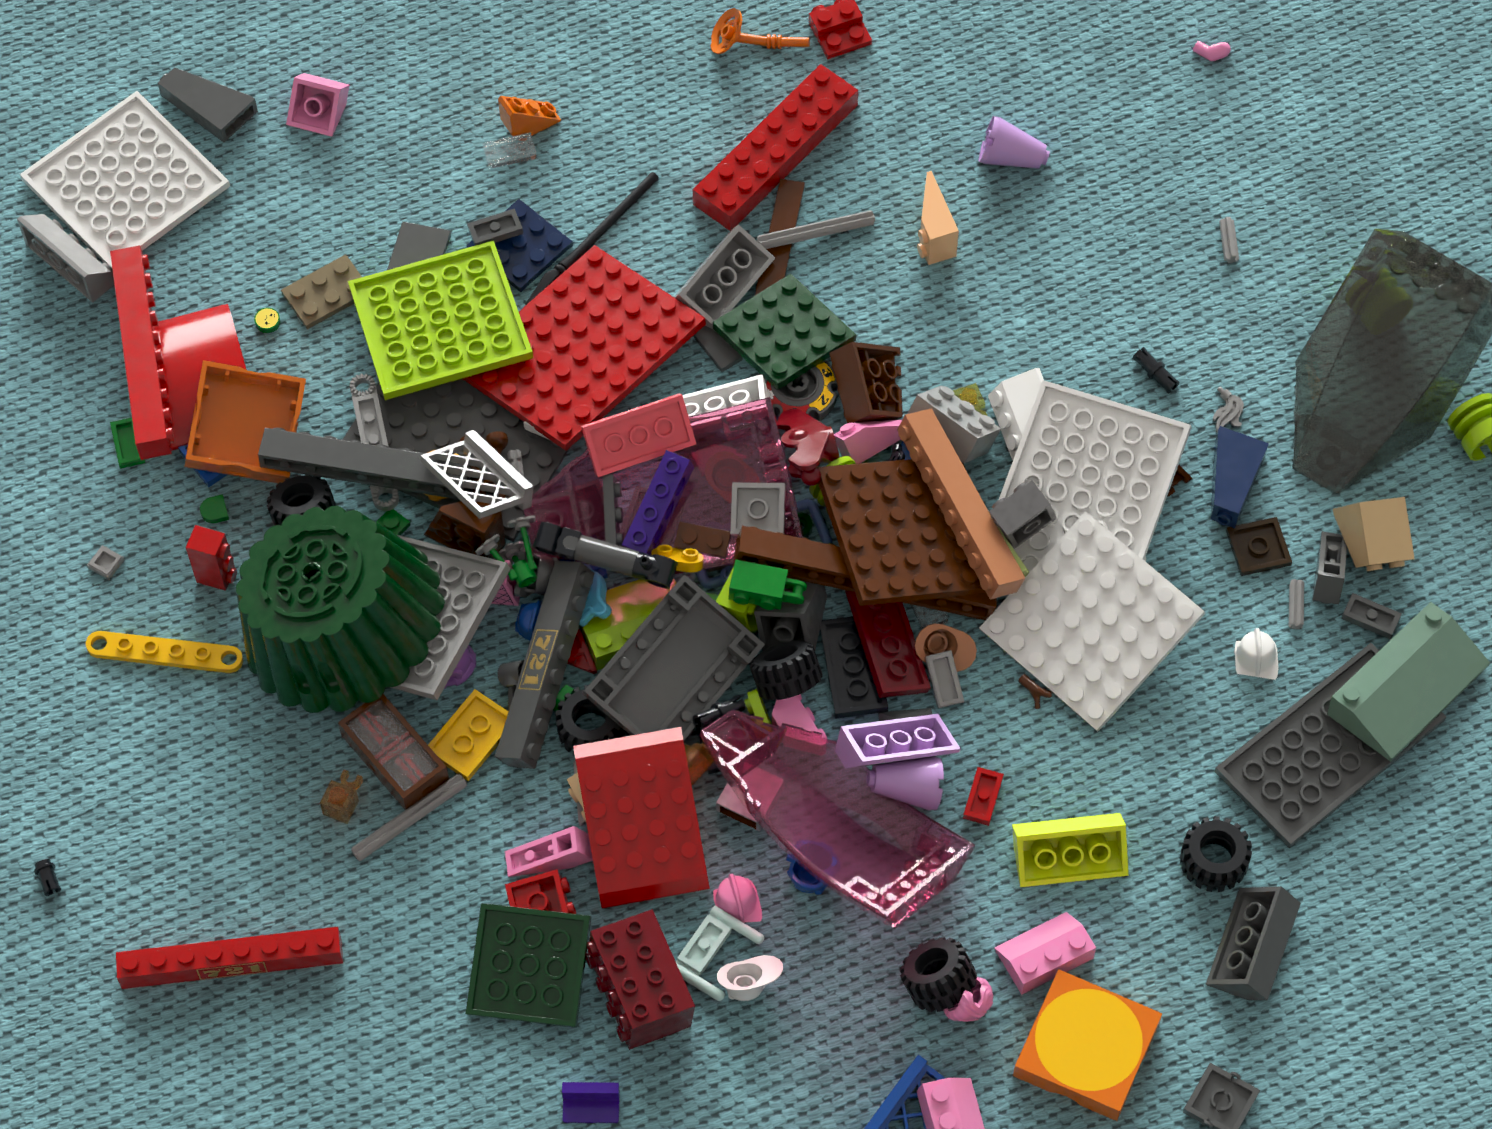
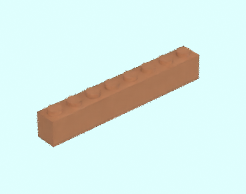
M932 408L906 414L897 429L899 437L904 441L912 461L916 463L923 481L927 483L935 503L939 505L947 525L951 527L956 536V541L962 547L970 567L974 569L980 580L982 589L986 591L990 600L1017 593L1025 580V576Z

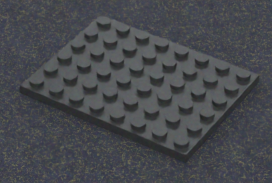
M463 379L388 400L384 399L380 383L376 386L389 448L400 450L408 448L414 452L426 454L430 451L458 443L465 436L466 432L472 430L476 431L484 440L491 432H504L507 434L508 444L501 452V455L508 462V451L516 449L521 451L524 478L533 485L532 502L540 499L569 449L565 451L547 438L525 430L524 422ZM356 419L343 440L361 441ZM463 451L456 453L460 456H465ZM399 490L439 509L441 506L461 501L453 498L432 501L425 494ZM485 491L486 495L494 496L493 492ZM518 505L501 511L505 538L512 542L515 541L520 531L515 530V527L509 528L507 522L524 517L523 510Z

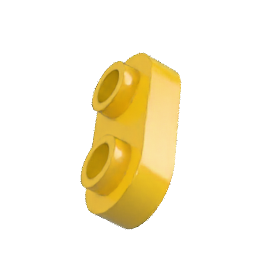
M659 545L651 552V555H661L677 561L676 571L692 573L703 569L704 557L696 549L688 548L684 550L672 548L670 545Z

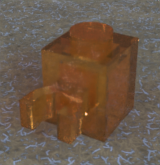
M343 769L340 776L341 783L333 780L330 781L320 801L323 815L348 824L359 802L356 790L361 786L363 777L357 774L355 781L347 782L349 771Z

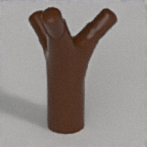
M1026 674L1019 678L1018 682L1031 693L1035 702V709H1040L1041 696L1046 698L1052 697L1050 690L1040 687Z

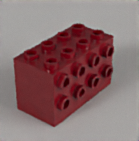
M653 909L590 931L589 942L586 943L588 949L586 962L590 969L594 968L597 974L595 978L597 988L600 993H605L608 1000L606 1002L607 1011L611 1018L615 1017L618 1026H616L618 1037L621 1042H626L629 1050L691 1027L695 1004Z

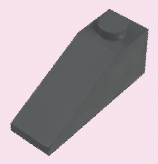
M1321 532L1312 600L1324 604L1332 603L1339 605L1345 579L1347 546L1341 534Z

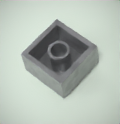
M1032 480L1029 483L1024 482L1018 485L1011 496L996 501L992 506L993 509L989 511L994 522L1014 549L1057 519L1051 504Z

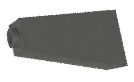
M173 68L169 73L164 74L158 82L160 94L163 98L222 142L229 139L258 112L255 98L178 68Z

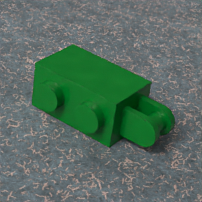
M735 560L728 599L741 605L749 603L759 605L767 610H781L782 601L803 604L804 597L802 595L803 591L807 589V584L800 580L787 578V569ZM785 589L792 590V593L786 592Z

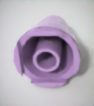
M992 116L986 130L985 141L981 145L979 162L989 165L1037 169L1040 168L1041 164L1046 165L1050 151L1046 150V144L1004 119Z
M932 756L873 765L872 770L867 771L866 785L870 787L873 793L929 811L937 810L943 789L939 788V779L944 780L943 763L941 758Z

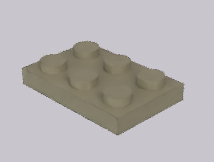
M345 254L281 289V293L305 328L309 329L353 305L354 300L348 281L361 278L362 276Z

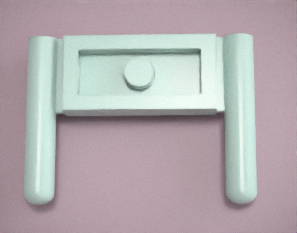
M714 906L678 956L676 964L684 981L715 1000L722 1001L725 997L724 991L699 976L705 971L730 935L732 929L756 944H761L764 941V935L719 907Z

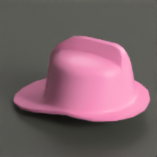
M729 874L728 878L720 883L719 888L713 891L715 906L743 923L761 922L762 909L753 882L748 878Z

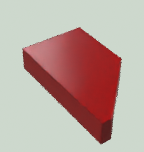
M578 629L567 664L595 674L597 669L582 633Z

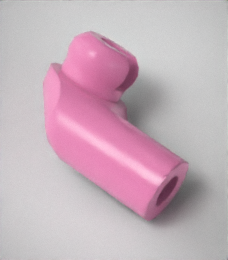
M1197 41L1193 48V52L1209 61L1225 58L1231 51L1230 45L1226 42L1208 46L1201 41Z

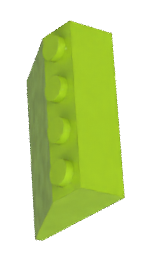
M674 578L670 589L660 588L639 579L607 590L606 603L612 609L611 614L604 619L594 617L583 627L579 625L597 671L607 665L675 586L676 581Z

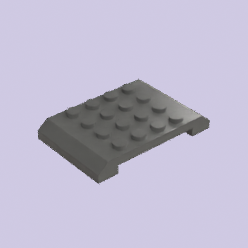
M683 575L582 694L631 736L681 727L683 740H685L695 728L693 716L710 709L711 705L717 702L765 644L686 575Z

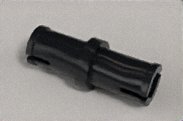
M1142 347L1141 350L1139 349L1134 354L1132 359L1147 372V376L1150 379L1154 378L1168 394L1171 392V389L1174 390L1180 382L1165 369V364L1162 361L1158 362L1145 347Z
M736 695L723 703H714L710 709L694 715L693 724L695 727H698V731H703L705 728L714 725L718 717H722L724 720L727 719L728 715L733 716L744 711V700L740 699L739 695Z

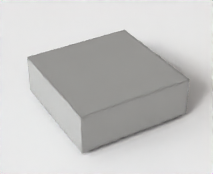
M102 545L89 561L87 567L110 580L124 562V557Z

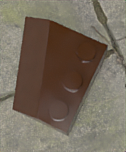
M851 342L830 352L832 369L835 373L838 393L841 397L844 417L847 423L888 421L903 417L902 390L895 382V378L901 376V367H895V356L901 355L900 347Z
M462 501L441 506L424 533V536L448 548L477 555L475 551L486 540L496 534H499L500 537L497 542L498 547L495 550L499 552L506 545L501 511L479 519ZM476 502L481 508L491 505L489 503ZM484 553L480 555L483 557L495 559L491 553L489 555H485Z

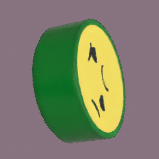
M262 308L254 317L256 328L260 332L272 333L280 326L279 313L273 308Z

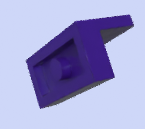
M562 1082V1120L564 1123L619 1122V1083Z

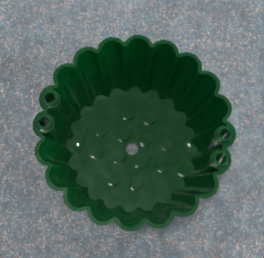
M331 506L324 511L319 507H312L305 511L303 515H289L284 519L281 526L270 527L264 534V540L256 542L250 548V559L243 562L239 570L241 580L236 585V594L248 668L252 673L257 674L260 688L266 693H277L278 700L283 706L292 707L301 703L303 709L309 713L321 712L328 706L336 712H344L352 708L358 700L362 703L374 702L382 696L385 687H396L404 683L410 673L409 667L416 666L426 659L429 652L427 642L433 640L440 632L441 624L436 615L444 608L445 600L444 596L436 590L441 581L440 575L428 566L426 554L357 510L346 511L340 506ZM312 570H319V572H317L313 577L310 578L311 580L307 578V575L310 574Z

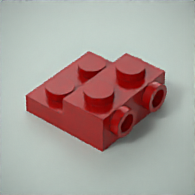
M836 0L833 5L827 7L818 5L809 13V25L827 60L872 45V38L863 23V15L855 0Z
M558 869L505 884L511 907L576 914L573 902H568L566 896L567 893L571 892L567 877L562 878Z

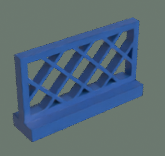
M918 1054L864 1129H889L888 1124L894 1120H903L904 1129H909L907 1119L922 1117L923 1126L926 1129L922 1111L920 1113L906 1114L904 1102L906 1099L918 1097L917 1093H912L916 1086L917 1090L921 1086L920 1080L925 1073L935 1081L945 1079V1077L927 1065V1060ZM901 1108L902 1115H896L898 1110Z

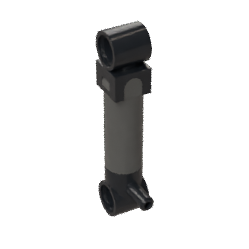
M549 522L540 523L532 546L535 550L548 555H558L559 558L573 562H584L645 580L649 584L665 589H670L678 562L671 558L656 554L650 555L585 536L580 531L566 527L562 528Z

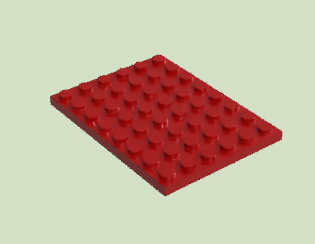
M594 245L519 311L534 358L462 379L523 422L526 421L536 431L567 451L584 436L581 426L601 420L704 327L706 320L705 317Z

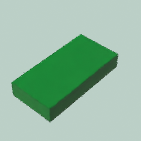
M132 417L110 422L120 469L144 464L145 459H140L135 444Z

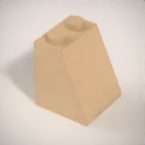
M1405 497L1359 502L1333 509L1334 517L1356 568L1366 567L1367 571L1383 569L1382 564H1389V568L1405 566V561L1415 559Z

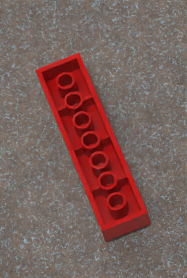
M820 64L692 189L693 205L731 231L780 183V179H784L858 106V89Z

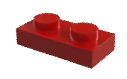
M977 767L963 819L989 826L1003 781V773Z

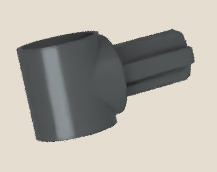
M524 660L502 663L498 668L499 682L503 687L508 688V711Z

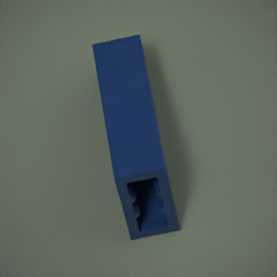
M1222 426L1219 427L1214 447L1211 520L1224 526L1236 527L1266 456L1269 443Z

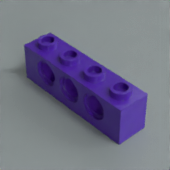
M668 450L665 451L622 543L623 547L650 555L652 550L657 548L694 470V466L689 459Z

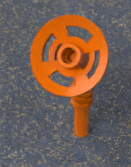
M731 8L723 13L712 31L710 45L714 53L723 54L736 42L767 46V49H770L771 46L773 49H776V47L781 49L782 47H809L810 38L782 37V35L777 37L776 34H773L772 37L771 34H768L765 37L741 33L742 14L738 9ZM721 34L722 43L719 44V37Z

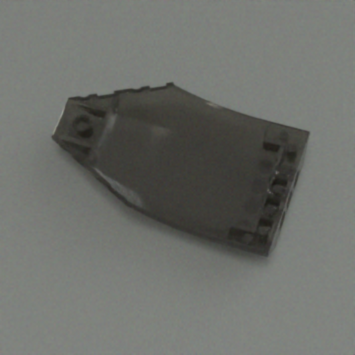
M1374 229L1295 361L1296 384L1294 394L1296 396L1294 403L1295 432L1292 469L1324 488L1339 494L1391 463L1396 458L1429 440L1492 335V282L1404 231Z

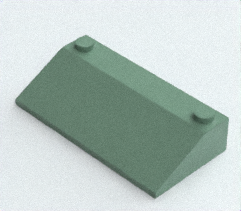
M1430 602L1331 697L1327 715L1391 762L1490 665V662L1453 617Z

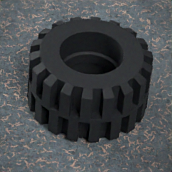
M299 474L293 478H286L284 482H279L276 485V489H272L269 493L270 496L267 497V508L274 526H281L284 519L289 515H303L305 511L312 507H319L325 511L331 506H336L327 481L321 479V477H312L311 475L301 476Z
M790 641L772 646L754 657L749 666L759 696L766 700H781L802 694L819 683L823 677L813 644L805 641Z
M579 687L573 689L574 694L572 695L568 692L564 696L565 701L560 700L558 704L559 710H556L559 740L561 744L564 743V747L568 752L573 749V756H575L573 746L621 738L624 735L623 729L582 694L585 689L580 690ZM588 713L598 714L605 719L603 725L594 730H583L575 725L579 717Z
M1214 816L1212 821L1208 817L1203 818L1201 824L1199 822L1194 823L1192 829H1189L1186 833L1180 855V862H1183L1181 868L1183 873L1188 871L1187 879L1190 882L1195 879V886L1200 889L1202 885H1206V891L1212 892L1213 887H1217L1218 892H1224L1226 885L1230 890L1235 887L1236 881L1240 883L1243 880L1244 874L1246 875L1252 856L1251 841H1247V832L1240 831L1241 825L1238 823L1235 825L1230 824L1231 819L1225 818V821H1221L1220 816ZM1210 844L1220 845L1230 853L1232 859L1225 863H1213L1203 856L1201 848Z
M939 937L937 940L933 938L924 944H919L918 948L912 949L909 952V956L904 958V965L900 967L901 980L918 1008L921 1010L926 1009L927 1012H933L934 1010L941 1012L946 1008H953L961 1000L963 992L966 990L972 993L971 989L976 985L977 973L962 944L952 938L947 940L945 937Z

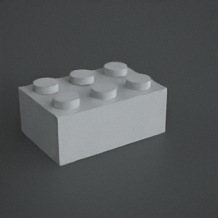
M938 386L918 394L907 413L910 414L932 408L960 461L964 464L987 454L1001 430L999 426L994 424L995 422L992 418L980 414L971 403L962 401L954 395L950 388L945 386Z

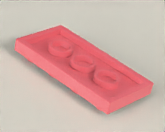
M680 393L581 426L597 477L663 456L666 450L675 452L696 445L684 399Z

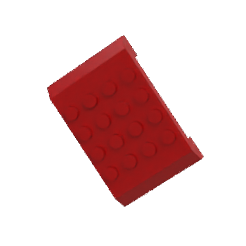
M681 727L573 746L601 908L710 889Z

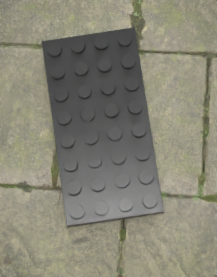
M1372 643L1368 644L1215 768L1214 772L1288 848L1297 843L1446 719V716L1441 712L1390 762L1327 715L1331 697L1379 652Z

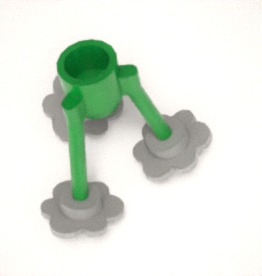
M535 516L519 517L507 522L509 528L515 527V530H521L523 542L508 543L504 549L497 552L495 549L498 547L497 542L500 536L496 534L486 540L475 551L479 556L483 553L485 555L491 553L496 560L505 562L504 560H510L511 563H514L508 576L511 581L515 580L520 588L531 585L537 580L534 572L537 566L533 559L526 530L531 527L530 523L535 522ZM522 546L525 547L528 562L526 560H519V551Z

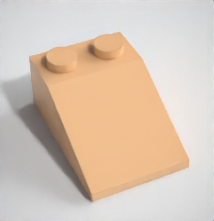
M929 171L926 175L921 230H918L920 243L917 244V249L920 257L925 258L928 265L957 256L959 230L932 171Z

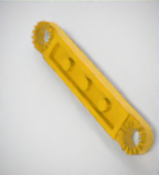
M107 631L93 632L86 639L87 651L95 658L223 673L236 672L243 664L241 651L237 647ZM103 639L107 641L106 646L101 650L92 648L96 640ZM234 654L237 660L231 665H226L222 662L224 656Z

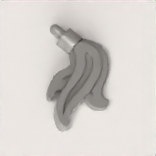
M1218 387L1217 390L1221 393L1220 397L1225 401L1226 405L1219 408L1213 416V421H1216L1218 418L1215 427L1216 433H1218L1220 426L1225 427L1229 423L1233 427H1240L1242 423L1239 422V417L1244 408V403L1240 397L1233 395L1228 389L1224 390L1222 387Z

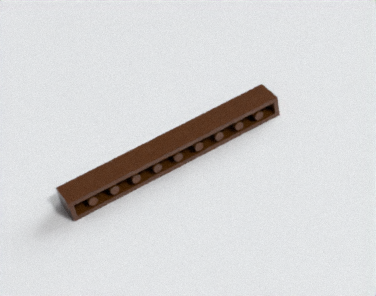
M742 525L736 539L733 566L735 560L787 569V578L855 592L839 546ZM986 593L906 601L902 603L986 621L996 608L997 598L990 600Z

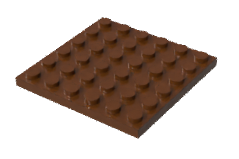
M912 459L817 467L821 472V480L818 484L859 606L986 594V591L980 585V580L974 569L970 567L962 547L958 545L951 527L947 525L939 505L935 503L927 483L923 481L921 473Z

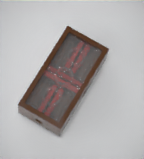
M384 694L374 702L362 704L338 722L341 736L404 810L449 780L447 766Z

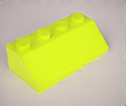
M1120 813L1012 824L1013 846L1020 887L1129 876L1126 824Z

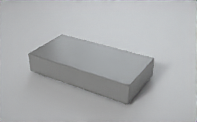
M952 651L925 656L938 709L963 703L964 698Z

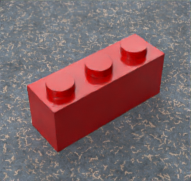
M195 525L185 548L196 582L226 591L229 583L233 584L237 576V569L233 562L234 558L231 555L226 535L219 531Z

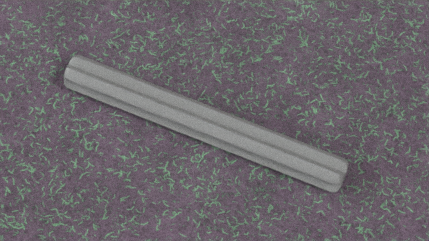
M869 210L759 235L756 241L765 249L870 226L874 224L875 216Z
M456 774L353 846L351 851L358 861H362L467 786L466 780L461 774Z

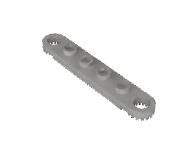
M368 374L356 375L350 381V391L360 440L363 444H383L388 446L374 378L370 375L368 376ZM361 383L370 385L368 391L365 390V392L356 390V387ZM370 485L373 503L377 509L390 511L398 505L399 495L397 489ZM383 493L393 495L390 499L391 501H385V503L381 502L378 498Z

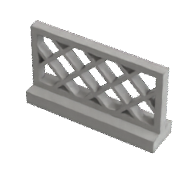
M474 430L466 432L463 441L421 455L420 462L479 519L516 505L522 510L530 508L532 505L533 485ZM463 451L465 456L454 455V453ZM442 460L446 461V464L434 463L433 461ZM450 462L459 463V464H465V465H464V468H463V467H457V466H451V465H450ZM468 466H476L480 470L468 469ZM447 473L461 475L460 479L449 477ZM465 476L479 478V482L465 480ZM483 480L493 481L496 485L483 483ZM461 488L475 489L476 491L475 493L463 491ZM480 490H481V491H487V492H493V493H494V496H489V495H484V494H479V493H480ZM498 494L507 495L509 498L498 497ZM476 502L489 503L491 505L481 508Z

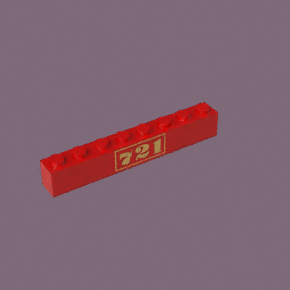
M339 927L116 952L117 980L122 989L343 963L342 938Z

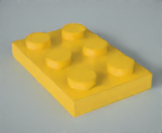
M474 689L428 746L449 769L457 774H461L464 779L469 781L498 746L509 711Z

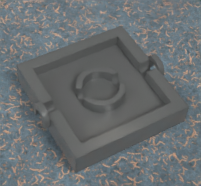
M1209 1063L1184 1107L1183 1113L1201 1122L1202 1125L1210 1127V1129H1240L1260 1090L1241 1080V1076L1233 1071L1229 1073Z

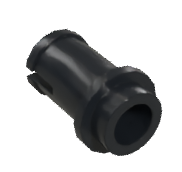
M50 859L37 862L34 869L35 875L39 876L45 896L54 894L53 890L56 893L61 891V886H59L54 872L56 866L54 863H51Z

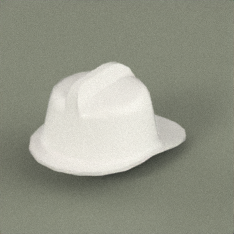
M1259 628L1246 634L1241 641H1236L1235 665L1237 674L1276 680L1278 676L1276 644L1268 634L1261 632Z
M768 955L733 962L720 968L717 973V980L721 986L726 988L730 999L740 1001L753 1000L760 995L767 984L774 982L780 977L783 972V963L780 959Z

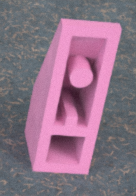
M902 420L854 422L843 425L840 431L834 434L842 457L849 456L855 461V464H859L901 439L897 429Z
M575 826L505 851L508 877L549 872L555 869H570L593 861L588 833Z

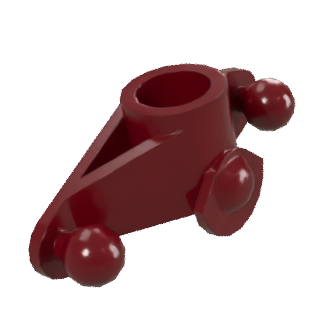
M800 409L786 410L780 414L776 426L777 429L785 431L781 436L782 444L785 447L795 448L796 450L788 459L790 463L788 472L791 477L801 478L804 484L814 486L821 480V472L817 467L828 465L840 458L832 427L825 426Z

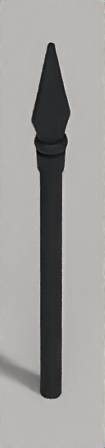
M651 172L568 257H565L559 264L555 265L553 270L546 272L525 305L583 256L659 179L657 174Z

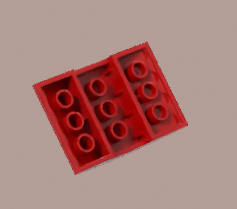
M228 304L158 321V326H154V329L159 331L161 345H157V349H161L164 364L159 366L160 369H164L167 382L162 384V387L167 389L169 403L165 404V408L169 407L172 423H168V428L172 427L175 443H170L171 451L189 443L203 360L246 369Z

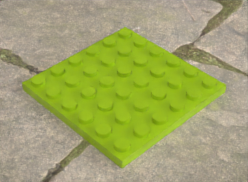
M494 240L348 281L385 400L534 358Z

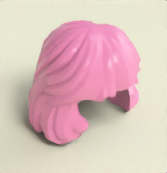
M977 977L975 979L976 985L971 989L972 993L965 990L959 1003L955 1004L951 1009L946 1008L943 1010L945 1015L950 1020L963 1022L976 1021L983 1017L993 1004L992 987L986 979Z

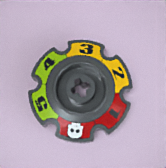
M827 360L779 390H776L764 378L771 397L772 414L767 415L769 417L772 415L780 416L782 412L789 409H800L821 421L832 411L836 404L837 393L833 391L838 389L832 366Z

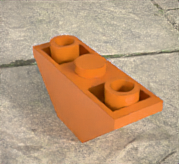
M500 96L498 98L500 119L512 137L529 138L561 121L556 113V108L549 102Z

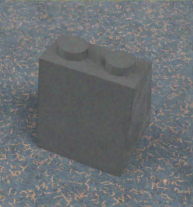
M805 582L807 589L803 591V604L782 601L781 610H767L759 605L756 606L754 614L759 637L765 644L762 651L790 641L810 642L813 644L814 650L816 649L827 600L824 585ZM785 589L786 592L792 593V590Z

